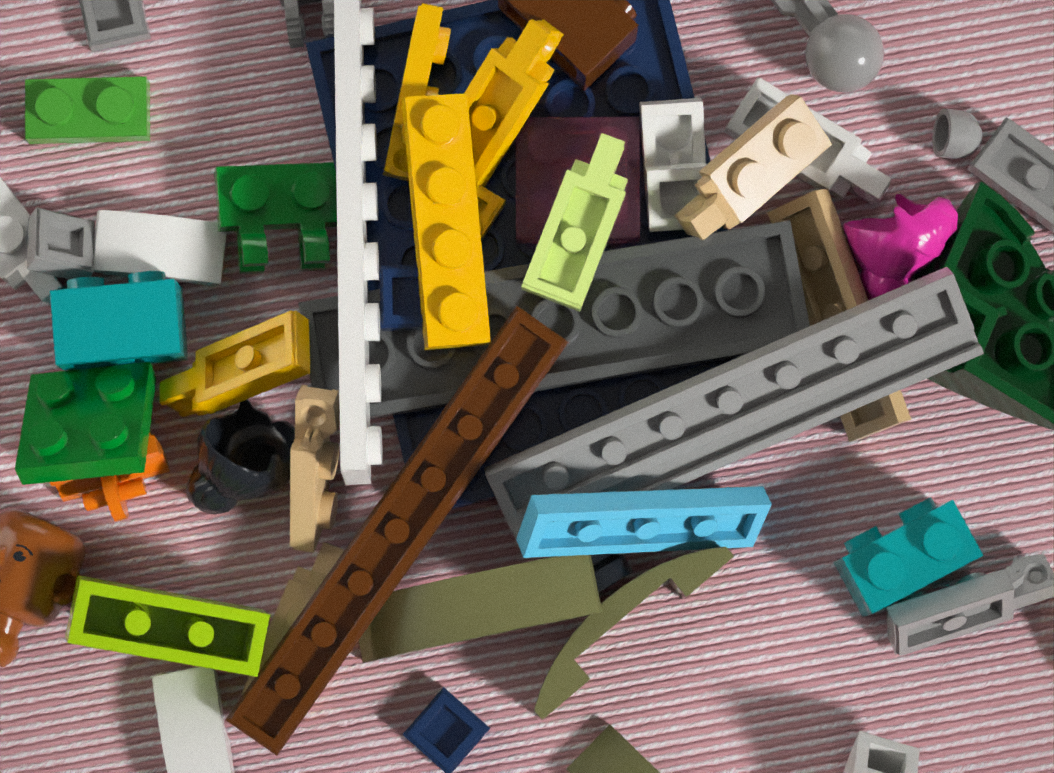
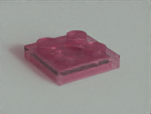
M639 117L527 118L516 136V243L539 242L566 171H571L575 159L590 164L601 133L625 141L624 150L615 174L628 179L624 190L626 195L607 243H639Z

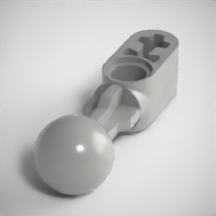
M771 0L782 15L795 17L808 34L809 39L805 51L806 63L811 75L820 85L835 92H853L867 86L877 76L883 63L884 48L878 31L867 20L852 14L838 15L828 0Z

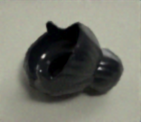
M248 399L241 401L239 409L233 414L208 420L203 425L197 438L199 463L193 468L191 477L187 482L188 500L200 511L216 515L229 512L236 506L238 500L262 498L274 491H280L290 481V449L295 439V427L283 420L273 423L267 413L254 408Z

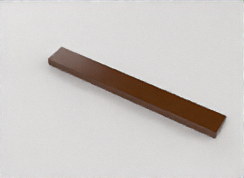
M515 307L259 670L258 677H254L225 719L227 722L276 756L279 754L569 343L520 307Z

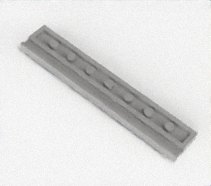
M945 267L487 466L484 470L504 517L516 539L531 495L673 489L980 356L984 352L976 338L973 323L955 276L948 267Z

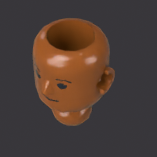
M15 508L5 510L0 514V667L9 665L16 658L19 651L18 635L24 624L34 627L46 626L57 617L63 606L72 601L77 575L80 576L79 572L85 559V546L77 535L26 511Z

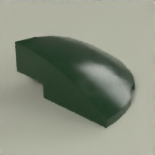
M980 181L973 186L957 209V230L946 242L942 254L936 257L925 270L917 274L913 281L945 267H948L953 272L973 323L976 338L984 354L927 379L982 405L1054 430V270L1045 268L1039 254L1031 244V237L1035 234L1033 228L1000 194Z

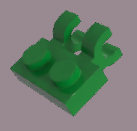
M334 162L219 166L215 168L218 232L237 231L239 274L264 273L265 266L269 263L264 230L298 229L300 272L325 270V263L330 261L329 241L325 227H337V188Z

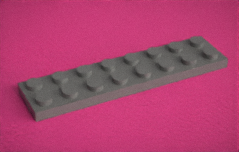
M790 220L712 233L704 240L693 236L604 251L580 312L522 290L521 286L530 264L484 271L491 341L515 307L518 306L569 342L534 392L738 358L810 326ZM380 289L368 291V303H379V310ZM338 296L299 302L300 314L309 319L311 385L313 388L331 391L332 389L339 390ZM380 326V341H369V364H380L381 402L370 403V419L446 407L489 344L425 350L423 330L382 331Z

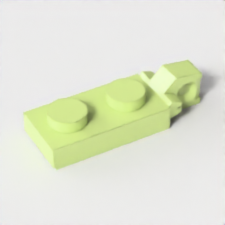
M601 133L590 164L575 159L571 171H566L523 280L522 290L573 310L581 311L626 195L624 190L628 179L615 174L624 150L625 141Z

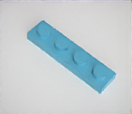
M763 486L531 495L516 540L523 558L702 550L719 547H753L772 504Z

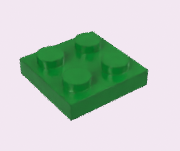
M141 362L31 374L15 464V471L22 485L145 472L156 386V375L151 363Z

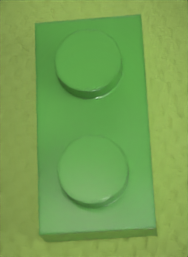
M146 76L25 79V139L29 144L150 141V82Z

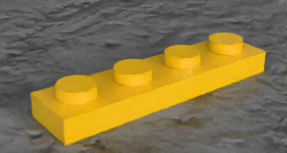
M467 93L405 97L401 103L416 264L418 267L420 306L423 318L424 349L487 345L491 342Z

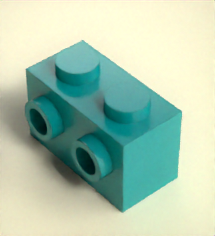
M143 271L129 274V283L104 285V278L80 277L67 280V289L50 290L55 365L67 371L141 362L157 364L189 361L183 288L175 279H166L165 272Z
M932 497L899 513L898 515L904 525L882 536L876 525L844 542L849 554L833 563L862 617L874 614L984 556L954 500L937 507Z

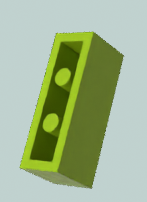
M77 575L65 639L69 644L258 677L270 614L260 608Z

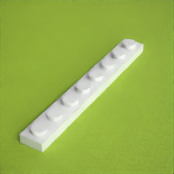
M334 0L340 471L346 485L371 484V465H382L383 459L381 426H370V403L381 402L380 364H369V341H380L379 303H368V280H379V252L377 242L367 243V221L378 220V193L376 183H366V161H377L376 125L365 124V103H376V79L374 65L364 66V45H375V22L373 8H363L361 0Z

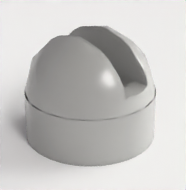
M942 109L936 117L933 128L932 144L935 155L942 158L958 159L966 158L976 152L982 143V129L977 119L972 114L962 110Z

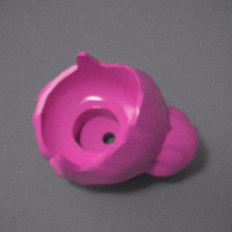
M900 193L895 195L897 206L893 209L894 217L887 219L863 218L846 222L843 225L852 254L862 268L860 278L868 300L912 282L914 275L925 270L936 257L942 254L946 242L957 230L958 213L949 199L937 197L930 204L924 205L913 203Z

